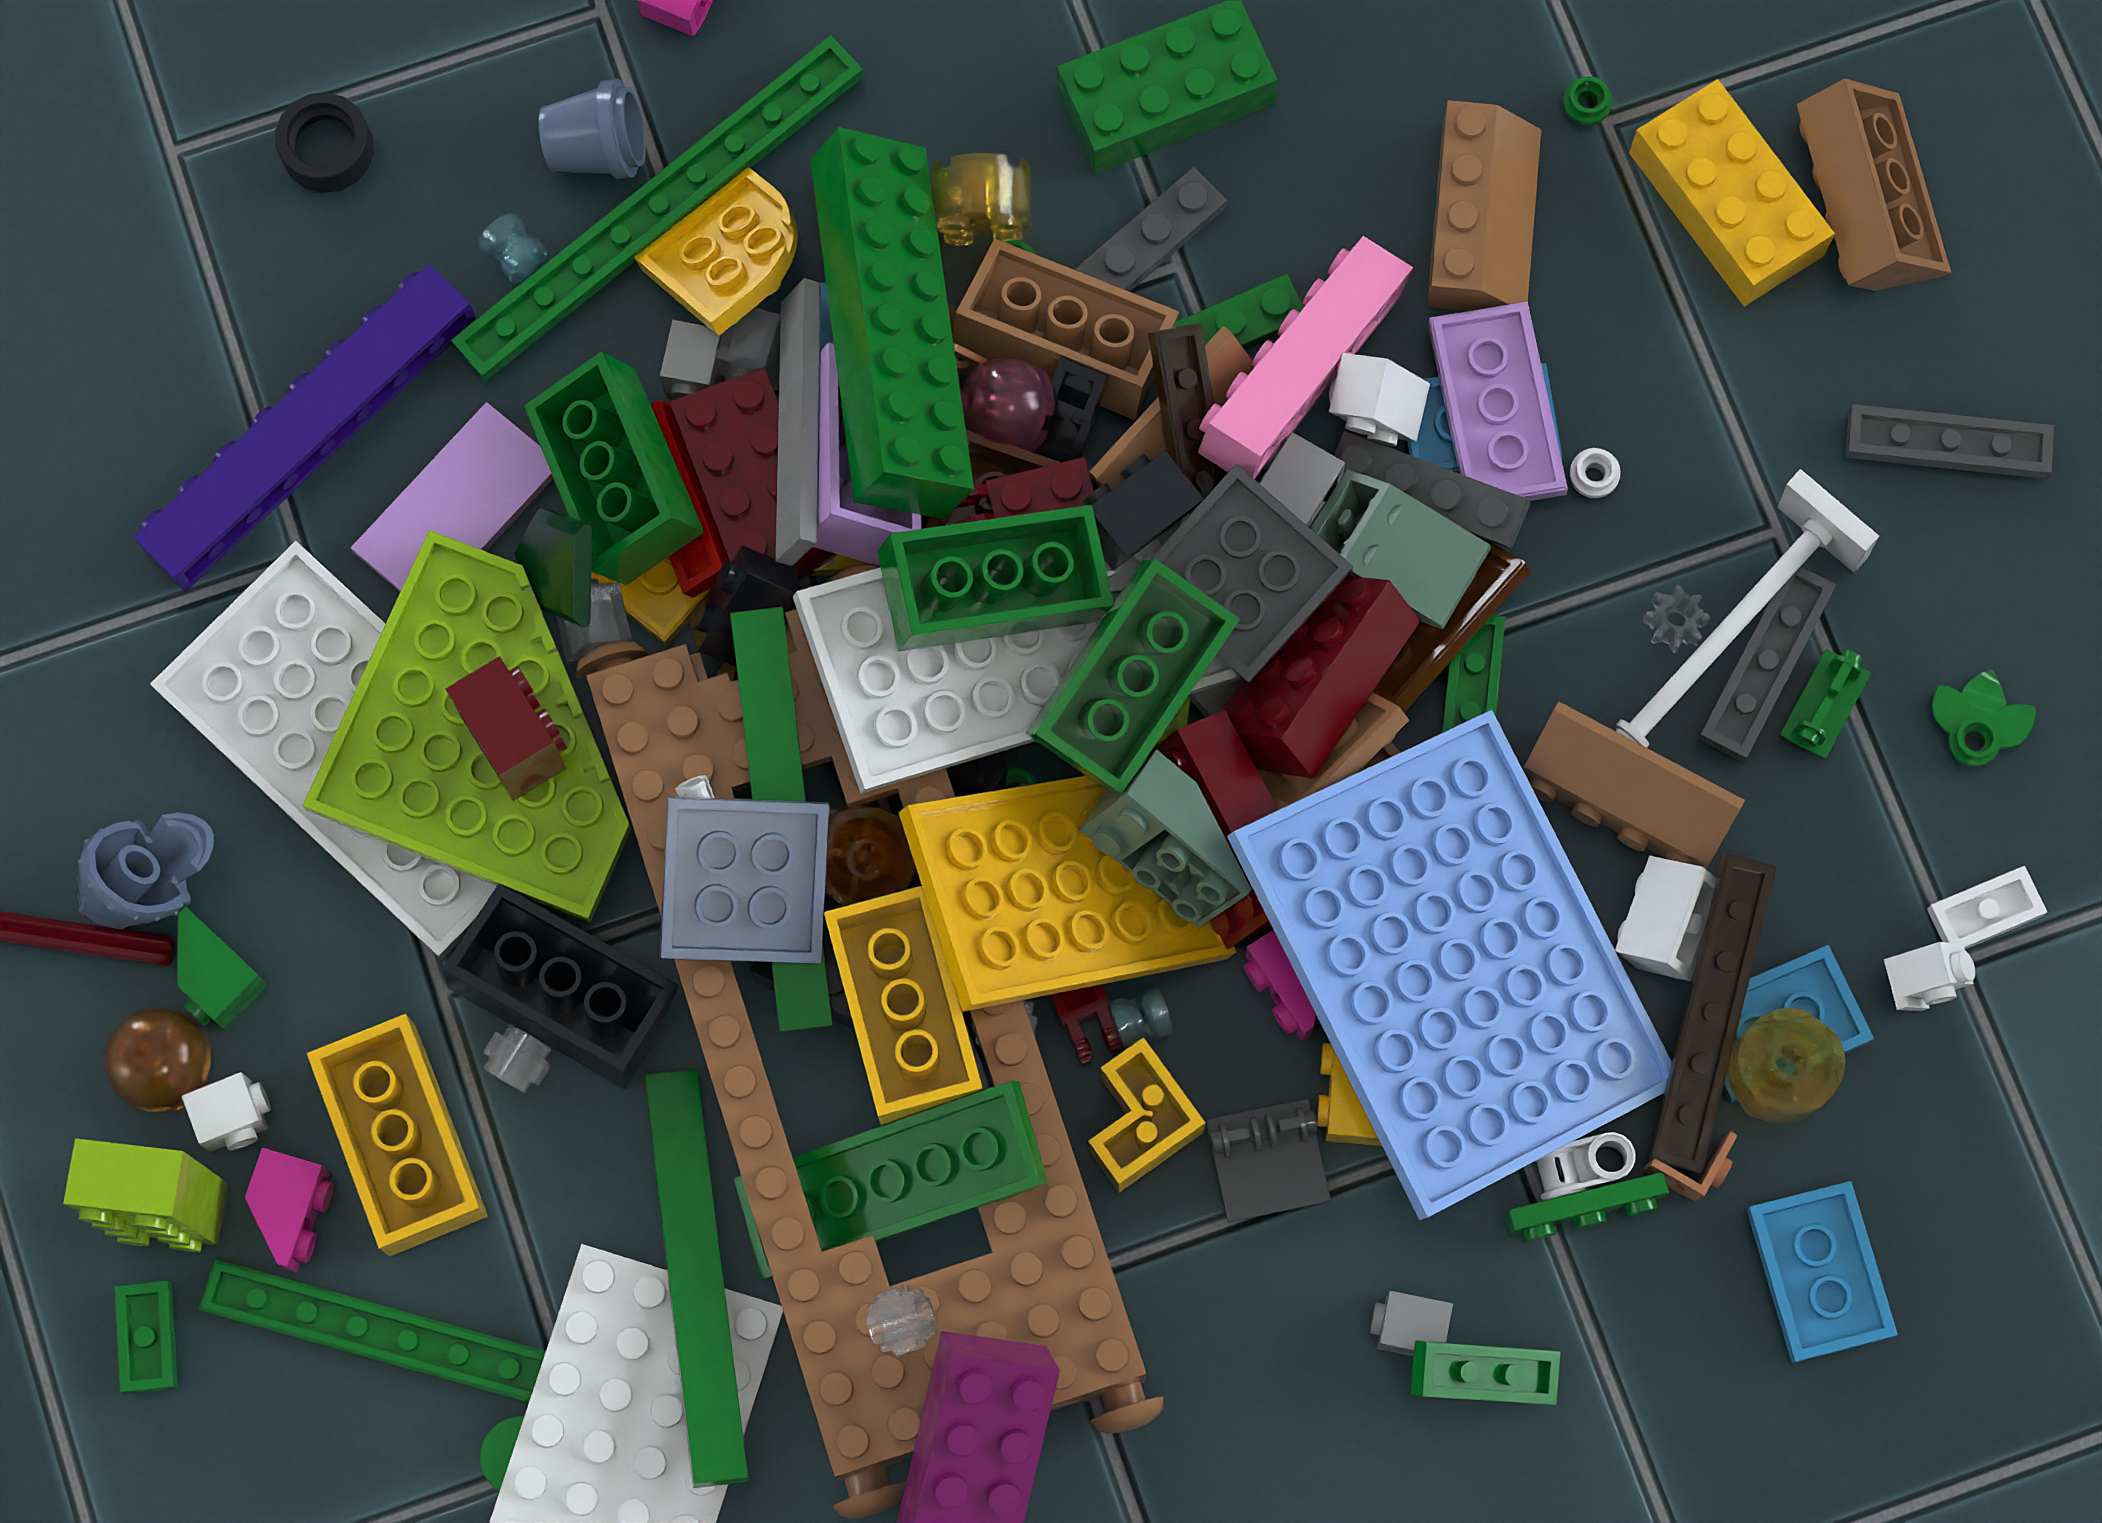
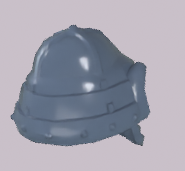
M176 812L162 815L151 832L139 820L132 823L129 820L118 822L104 829L100 828L95 835L84 841L85 845L78 860L77 883L79 892L77 897L80 914L88 918L92 923L113 929H124L128 926L149 924L171 915L176 916L178 911L191 903V896L187 892L186 878L201 871L210 858L214 847V834L211 827L205 820L195 815Z

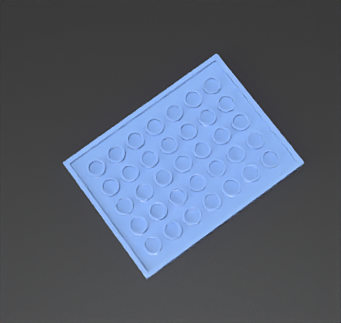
M1492 710L1250 823L1227 836L1419 1220L1430 1217L1665 1092L1672 1061Z

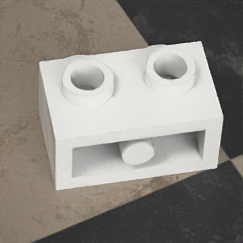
M1342 353L1337 377L1330 386L1329 400L1331 404L1329 412L1346 421L1345 429L1368 435V440L1381 445L1395 447L1398 439L1417 442L1430 383L1389 359Z
M1649 856L1644 872L1637 879L1635 897L1628 916L1619 928L1615 952L1639 970L1691 981L1717 878L1701 866Z

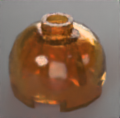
M849 806L828 816L825 894L830 900L843 906H848L904 891L908 888L916 866L903 825L896 815L874 806Z
M162 1007L140 1009L124 1018L111 1032L104 1051L105 1073L115 1093L134 1108L150 1112H175L185 1106L182 1095L207 1086L212 1046L203 1029L185 1014Z

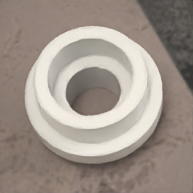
M1590 448L1580 452L1572 461L1569 471L1573 487L1580 494L1589 498H1601L1609 495L1618 485L1621 474L1616 458L1608 451L1599 448ZM1590 468H1596L1602 472L1603 479L1591 481L1587 478L1585 471Z

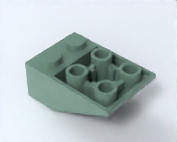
M1348 469L1310 528L1353 566V570L1347 576L1390 580L1421 622L1443 629L1491 549L1490 544L1395 486Z
M1157 749L1147 756L1123 794L1110 793L1107 790L1104 792L1079 829L1093 841L1097 849L1112 856L1132 873L1138 883L1152 889L1172 906L1174 912L1179 917L1190 921L1197 928L1247 896L1251 891V887L1198 784Z

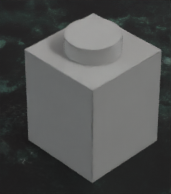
M672 320L660 372L665 393H669L673 399H677L718 383L726 348L723 333L718 336L705 325Z
M1389 1291L1385 1304L1375 1302L1369 1334L1379 1335L1376 1349L1414 1357L1415 1340L1446 1342L1453 1303Z

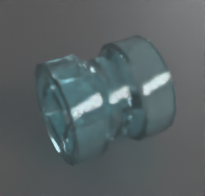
M508 213L496 219L485 229L478 242L479 248L488 258L499 261L501 272L511 283L521 282L531 276L544 263L548 255L547 248L538 238L528 236L526 225L515 213Z
M1157 985L1142 989L1138 997L1129 1000L1119 997L1107 1002L1124 1051L1143 1037L1154 1036L1160 1039L1174 1034L1167 1007ZM1141 1010L1146 1023L1143 1022L1142 1016L1140 1014Z

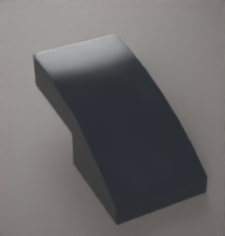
M1061 357L1043 405H1045L1030 448L1063 462L1082 458L1109 375Z

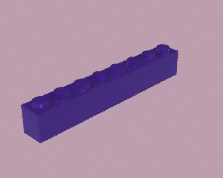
M427 264L419 273L412 272L400 282L396 290L397 293L383 306L377 305L369 310L362 318L360 327L349 338L336 341L326 351L323 362L310 374L303 373L290 384L287 395L274 407H266L260 411L252 420L250 429L237 441H230L222 446L215 454L213 463L202 474L191 476L184 481L177 490V497L163 510L153 511L142 521L139 526V532L133 538L142 550L184 592L189 590L452 345L451 339L476 320L470 303L431 265Z

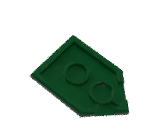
M541 508L531 520L514 552L517 563L523 566L542 611L580 627H589L591 621L592 526L553 510Z

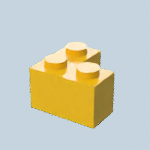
M1144 1037L1100 1068V1079L1123 1109L1125 1115L1088 1140V1151L1116 1191L1120 1193L1202 1135L1205 1129V1121Z

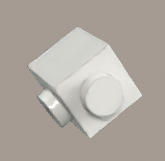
M242 1072L182 1095L198 1143L209 1152L227 1146L228 1150L246 1147L258 1140L257 1133L269 1129L264 1113L271 1111L266 1092L260 1082L253 1084Z

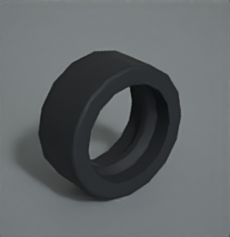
M329 92L308 94L292 102L280 116L275 130L276 150L290 177L302 187L320 193L341 191L356 183L368 170L374 154L373 136L360 109L347 98ZM324 119L343 121L349 126L353 134V145L343 159L331 165L319 167L308 165L300 159L296 152V141L300 133L308 125Z

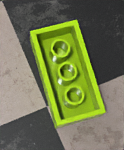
M75 1138L63 1204L79 1213L78 1220L92 1223V1228L105 1230V1235L117 1237V1242L149 1246L150 1238H156L159 1242L168 1243L171 1249L200 1253L202 1244L219 1245L229 1183L184 1151Z

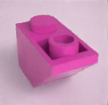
M1272 930L1247 946L1245 958L1248 963L1243 965V969L1256 990L1261 992L1266 988L1277 1006L1271 1010L1282 1030L1287 1035L1295 1032L1302 1043L1311 1037L1316 1013L1275 931Z
M262 1148L245 1195V1200L276 1263L287 1271L298 1273L301 1262L308 1263L316 1245L317 1233L312 1232L318 1212L324 1213L332 1199L334 1182L329 1181L332 1173L322 1165Z

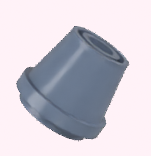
M620 79L603 80L599 83L598 88L541 107L539 112L540 142L546 164L553 173L612 174L615 179L619 180L635 177L638 167L644 164L646 140L640 106L634 91L630 87H625Z

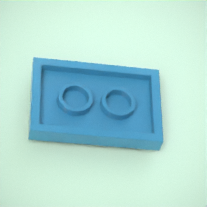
M1829 945L1750 978L1723 1086V1092L1729 1104L1860 1048L1874 1040Z
M1851 1181L1750 1206L1746 1209L1792 1364L1898 1336Z

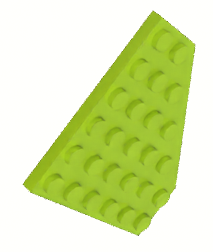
M429 530L302 806L308 812L493 885L501 884L521 896L591 923L631 831V826L523 566ZM499 656L508 670L516 666L520 668L540 704V707L534 710L535 713L545 708L567 747L566 750L560 753L567 769L514 801L463 722L445 690Z

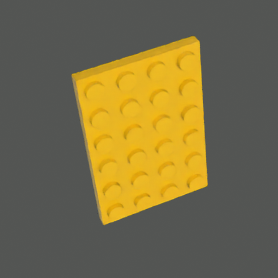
M1087 776L911 804L899 812L962 1012L1222 961L1234 955L1236 950L1235 947L1226 949L1221 937L1211 927L1210 921L1197 928L1190 921L1179 917L1169 903L1152 889L1138 883L1128 869L1112 856L1097 849L1093 841L1079 830L1106 791V789Z

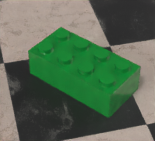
M1226 0L1057 66V92L1094 174L1274 105L1276 102L1278 79L1241 0Z
M601 351L524 405L569 517L592 526V572L626 586L704 533V529L635 368Z
M1092 505L890 533L877 550L898 652L1098 622L1114 606Z
M1157 559L1142 560L1115 600L1114 606L1106 613L1025 734L1110 793L1123 794L1240 618Z

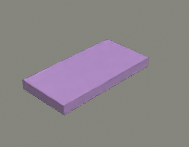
M1528 301L1429 318L1428 328L1459 474L1524 497L1529 501L1566 495L1568 487Z
M486 402L352 545L351 550L399 592H401L429 530L487 552L554 479L541 446Z

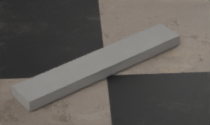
M804 278L781 302L776 562L790 566L796 563L817 543L821 287L819 282Z

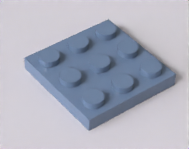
M667 796L659 956L668 959L821 963L829 804L827 802Z

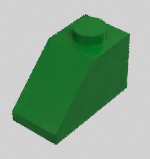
M186 906L178 913L177 986L189 996L182 1005L204 1026L213 1019L225 1030L265 990L268 984Z

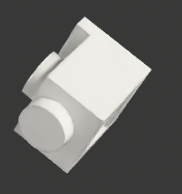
M1938 942L1884 959L1897 1010L1923 1011L1930 1009L1929 1005L1957 998L1955 990L1972 985L1975 978V967L1972 958L1965 951L1963 944Z

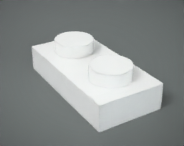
M2025 866L1938 901L1927 908L1942 942L1963 944L1964 949L2041 918L2047 913Z

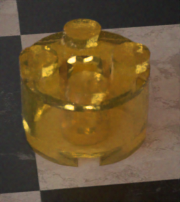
M990 153L951 156L950 166L945 168L941 167L940 160L934 162L932 165V197L937 231L944 233V243L968 245L973 243V236H993V241L997 239L1002 242L1009 240L1023 241V232L1031 227L1030 163L1020 159V168L1007 165V155Z
M1778 1009L1756 1020L1735 1042L1728 1065V1078L1736 1099L1748 1115L1771 1123H1794L1814 1114L1835 1094L1844 1076L1845 1054L1837 1034L1829 1026L1813 1017V1014L1801 1009ZM1782 1056L1785 1064L1794 1065L1796 1068L1790 1076H1787L1785 1070L1777 1068L1776 1062Z

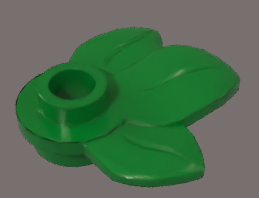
M1987 670L1971 679L1961 693L1949 686L1939 685L1932 700L1933 717L1935 722L1948 734L1950 753L1959 763L1968 767L1984 766L1996 757L1999 749L2020 745L2027 738L2035 721L2036 708L2027 704L2006 706L2002 687L1992 670ZM1969 735L1977 737L1981 742V749H1969L1965 744V737Z

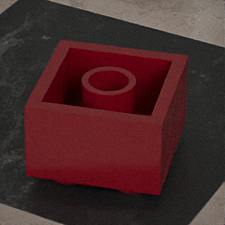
M499 656L445 689L463 722L513 801L567 769L560 756V753L567 749L560 737L561 734L545 708L535 713L534 710L539 708L540 704L533 694L534 691L518 666L508 670Z

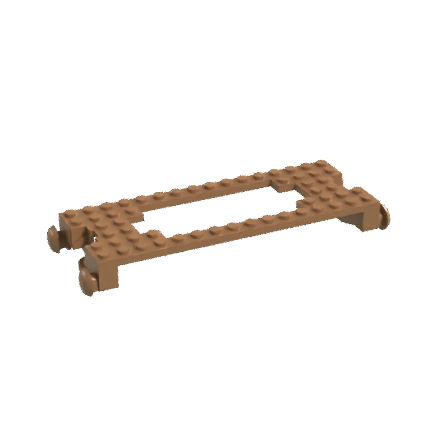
M873 564L851 566L835 573L825 583L877 569L880 566ZM795 609L785 612L788 625H785L802 771L833 761L848 809L897 793L899 794L903 809L911 804L954 798L955 794L946 768L860 794L798 611ZM616 641L596 647L580 658L575 677L589 683L661 915L667 796L679 797L675 788L679 784L701 775L707 776L715 798L735 799L733 792L751 787L739 682L736 680L738 675L737 667L724 663L718 670L717 676L708 679L700 652L689 655L686 644L649 655L641 645L635 642ZM674 959L832 1470L839 1483L845 1482L849 1495L848 1499L833 1506L840 1516L849 1519L867 1518L888 1511L902 1502L907 1481L891 1484L886 1468L900 1464L902 1460L913 1456L941 1331L1047 1346L1060 1370L1050 1411L1083 1400L1087 1402L1100 1397L1105 1414L1089 1421L1099 1432L1111 1434L1131 1431L1148 1424L1159 1416L1164 1409L1165 1396L1146 1400L1141 1384L1145 1383L1147 1373L1023 1000L969 1011L994 1086L1008 1081L1020 1082L1049 1185L978 1208L992 1253L890 1286L874 1235L822 1252L731 961Z

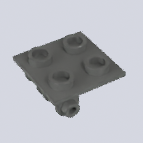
M1308 1099L1206 1120L1228 1223L1331 1201L1316 1136V1118L1314 1111L1310 1109Z

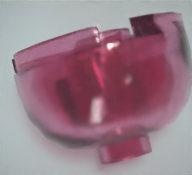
M994 358L975 367L965 378L960 389L966 430L975 432L989 442L1009 444L1034 453L1044 442L1048 431L1041 430L1045 414L1053 415L1055 405L1053 386L1046 371L1040 366L1030 364L1028 361L1011 358Z

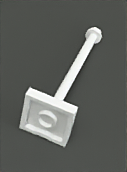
M1800 469L1786 484L1777 508L1801 527L1804 533L1630 723L1621 719L1615 725L1617 728L1616 732L1647 748L1649 742L1645 736L1819 546L1826 548V550L1855 573L1868 559L1879 535Z

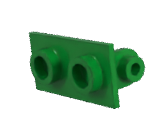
M1826 649L1779 736L1825 760L1872 673L1859 665L1862 657L1848 649H1844L1841 655Z

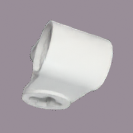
M1615 1132L1604 1133L1572 1141L1536 1160L1535 1162H1537L1545 1191L1540 1195L1541 1200L1546 1201L1623 1182L1631 1172L1636 1160L1635 1149L1631 1141L1624 1135ZM1603 1147L1616 1149L1623 1157V1168L1616 1172L1603 1170L1596 1162V1152ZM1555 1162H1556L1557 1165H1558V1169H1559V1173H1560L1562 1182H1561L1560 1179H1559V1175H1558V1172H1557V1168H1556Z

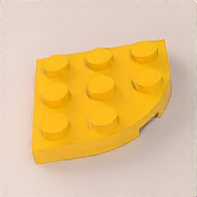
M747 167L634 258L646 275L715 334L720 336L767 296L779 289L781 280L788 271L797 249L798 229L795 218L781 193L751 168Z

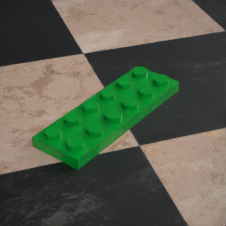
M1019 1081L1002 1083L793 1157L822 1252L874 1235L875 1241L878 1243L964 1214L979 1207L1049 1185ZM742 1176L735 1177V1185L761 1280L772 1279L773 1276Z

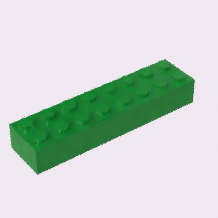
M838 127L810 159L853 500L854 503L944 519L974 490L926 148Z

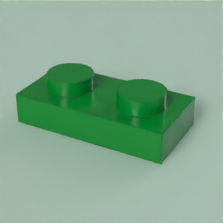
M165 1280L114 1286L120 1393L126 1395L178 1389L172 1283Z

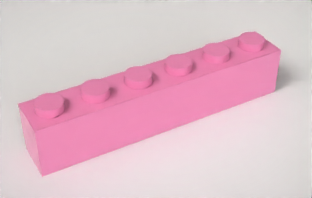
M1364 236L1351 251L1343 248L1329 268L1328 274H1330V277L1326 281L1318 278L1309 289L1303 301V304L1306 306L1302 311L1298 312L1293 309L1287 315L1279 328L1278 335L1280 337L1275 343L1267 340L1262 345L1252 362V366L1255 368L1249 375L1243 371L1238 374L1227 391V402L1222 407L1215 403L1207 412L1199 427L1205 435L1198 453L1228 473L1238 464L1255 479L1269 462L1275 451L1285 442L1337 377L1342 353L1355 354L1401 298L1413 267Z

